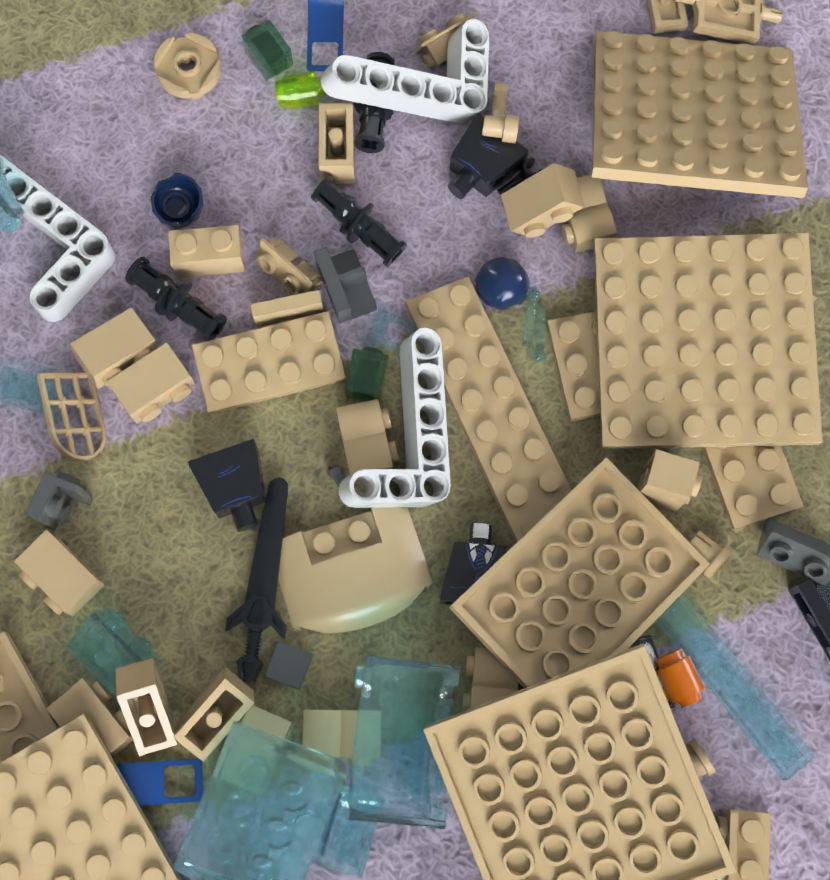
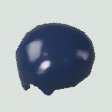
M174 173L171 177L160 180L156 184L150 199L152 212L164 225L177 229L193 224L199 218L204 207L202 190L193 178L181 173ZM186 205V210L182 214L177 215Z
M506 257L494 258L486 262L475 279L476 292L486 305L499 310H506L517 304L521 305L530 290L527 272L518 261Z

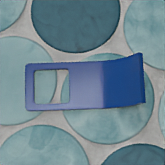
M308 0V71H325L330 66L312 65V43L337 42L338 57L343 55L344 0Z
M199 758L116 764L139 806L200 802L203 800L202 761ZM193 765L195 767V795L165 797L164 768Z

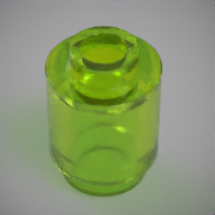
M314 71L286 75L283 76V80L275 81L280 108L288 107L289 110L319 105L320 98L325 97V91L321 86V77H316Z

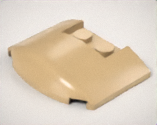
M408 507L371 508V511L306 532L299 531L282 540L278 580L293 629L301 630L302 627L321 633L332 634L367 628L381 623L408 608L424 588L427 587L428 589L433 583Z

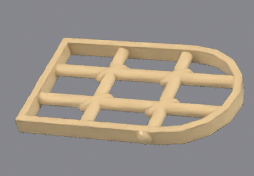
M85 372L39 373L37 380L48 432L54 447L62 456L72 461L84 462L93 459L103 450L106 443L105 425L95 385ZM78 378L88 379L92 399H84V396L81 395ZM44 379H54L58 400L48 399ZM60 379H72L76 399H66L63 396ZM85 404H94L99 427H90V424H88L84 408ZM66 405H76V408H79L83 427L72 428V425L69 423ZM50 406H58V409L61 410L64 428L55 429ZM100 432V444L94 452L90 433ZM82 433V436H85L89 455H76L72 434ZM56 434H64V437H67L69 451L61 445Z

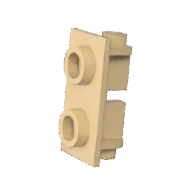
M476 11L467 17L462 12L446 22L449 28L440 33L435 28L419 38L421 44L414 52L417 53L421 50L424 52L425 55L422 56V61L427 68L432 66L437 68L440 64L447 61L449 37L467 20L473 19L477 15Z
M273 237L268 242L264 238L261 239L256 261L265 273L271 274L283 285L289 295L319 290L324 283L320 279L321 274L316 272L304 260L296 266L293 265L299 256L282 239L277 240Z

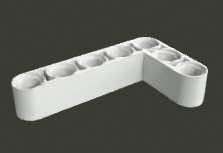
M470 19L449 37L447 77L350 55H341L322 73L320 79L321 86L329 96L454 123H465L480 113L487 104L489 31L482 21ZM337 72L344 76L345 81L338 77ZM369 79L376 83L377 88L371 84ZM402 86L407 90L408 94L403 91Z
M0 155V199L67 250L36 283L29 297L31 304L43 319L52 322L59 321L74 308L115 261L114 249L107 237L99 229ZM26 189L21 195L15 196L18 191ZM45 209H51L46 215H40ZM77 228L73 234L65 235L69 229ZM103 247L99 254L90 255L95 248ZM80 272L78 278L67 281L72 273ZM57 298L54 304L44 307L48 299Z
M420 328L400 345L406 469H363L347 476L340 483L338 492L340 499L349 507H426L444 500L450 492L442 343L439 335L432 329ZM416 342H419L423 345L425 349V354H422L417 350L415 344ZM418 376H421L425 379V381L427 382V389H424L419 385L417 379ZM420 410L428 415L429 425L421 420ZM422 445L428 447L431 451V460L426 459L422 454ZM355 480L360 481L365 486L366 492L364 497H360L355 492ZM391 480L396 482L400 488L399 497H396L390 491L389 483ZM425 480L433 486V496L426 493L424 489Z

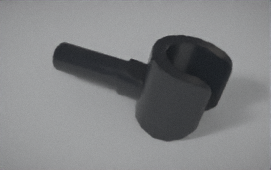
M527 159L522 166L520 174L497 190L498 193L501 195L538 173L528 171V169L533 167L535 159Z

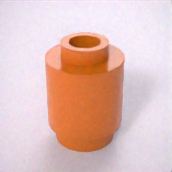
M682 648L655 660L658 667L656 672L671 704L679 702L681 708L702 699L700 692L706 688L690 655L686 656Z

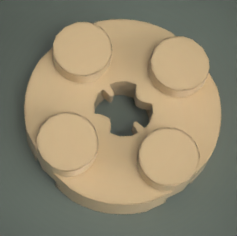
M185 33V37L175 40L173 36L160 45L154 57V66L159 83L166 92L175 97L190 98L192 100L200 99L216 86L221 76V60L214 44L199 34ZM190 61L195 62L194 68L190 71H183V68L180 67L182 63L189 64Z

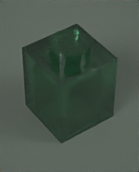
M270 20L260 25L252 26L245 34L241 35L246 55L265 81L293 66L291 48Z
M363 347L362 350L353 348L345 384L346 398L365 402L378 399L379 404H381L389 367L388 355L373 347Z

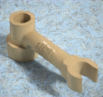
M495 82L491 115L484 116L482 136L502 138V142L515 144L520 116L505 115L508 83Z

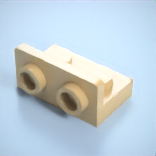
M722 808V816H717L716 821L737 872L715 880H769L771 813Z

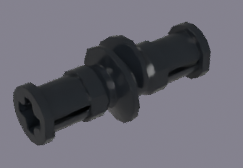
M373 52L366 58L372 61L395 65V60L384 52ZM369 79L371 84L377 88L376 83ZM353 102L355 110L360 114L359 133L355 136V147L366 153L382 151L385 146V140L382 138L383 128L386 121L391 119L394 111Z
M332 176L326 177L316 187L311 195V199L315 203L319 201L332 213L336 220L343 223L339 231L342 234L347 233L346 239L349 243H354L360 238L361 242L383 258V264L389 267L403 253L407 243L403 240L399 242L386 230V227L381 222L370 216L374 206L372 203L361 208L353 197L344 193L334 184L335 179Z
M145 257L138 258L128 269L125 281L130 285H137L148 293V296L156 301L155 311L159 315H166V318L170 321L179 317L184 323L190 324L201 332L203 339L206 341L213 340L224 328L227 317L222 313L217 315L206 307L203 301L195 296H191L189 294L192 288L190 281H185L180 286L176 285L166 274H161L150 266L149 260Z

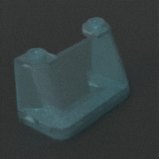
M366 656L363 665L356 664L354 688H360L351 777L350 785H343L340 802V809L347 810V818L349 820L445 829L447 808L442 807L443 800L438 798V794L445 795L446 787L443 786L444 780L423 729L425 725L450 716V707H453L454 699L447 698V695L452 696L453 686H458L460 666Z

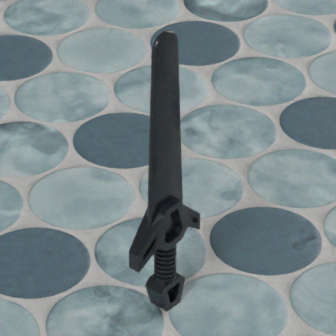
M280 477L274 478L268 486L245 602L227 617L225 631L232 629L241 622L250 631L248 632L249 636H247L249 639L246 640L248 642L246 643L247 647H245L247 651L244 652L246 655L244 654V657L237 660L238 675L242 681L256 682L264 664L259 659V656H257V654L259 655L258 651H260L258 647H261L259 643L262 640L260 636H262L263 630L272 626L282 638L285 639L287 625L275 609L288 496V483Z

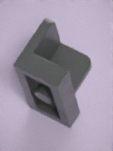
M327 247L314 251L317 268L321 274L339 324L377 310L376 302L367 282L366 271L364 267H361L355 250H349L332 257Z

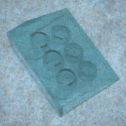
M233 721L173 869L192 880H304L347 776L342 760Z

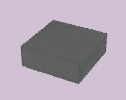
M278 641L264 676L300 690L314 655Z

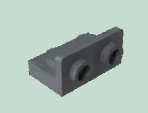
M60 471L57 476L44 472L25 514L40 525L56 531L58 524L63 525L70 515L72 505L68 504L70 498L89 506L93 499L85 492L87 487L80 484L79 479Z
M768 518L761 532L756 555L826 586L830 580V545L823 540L793 529L787 524H782Z

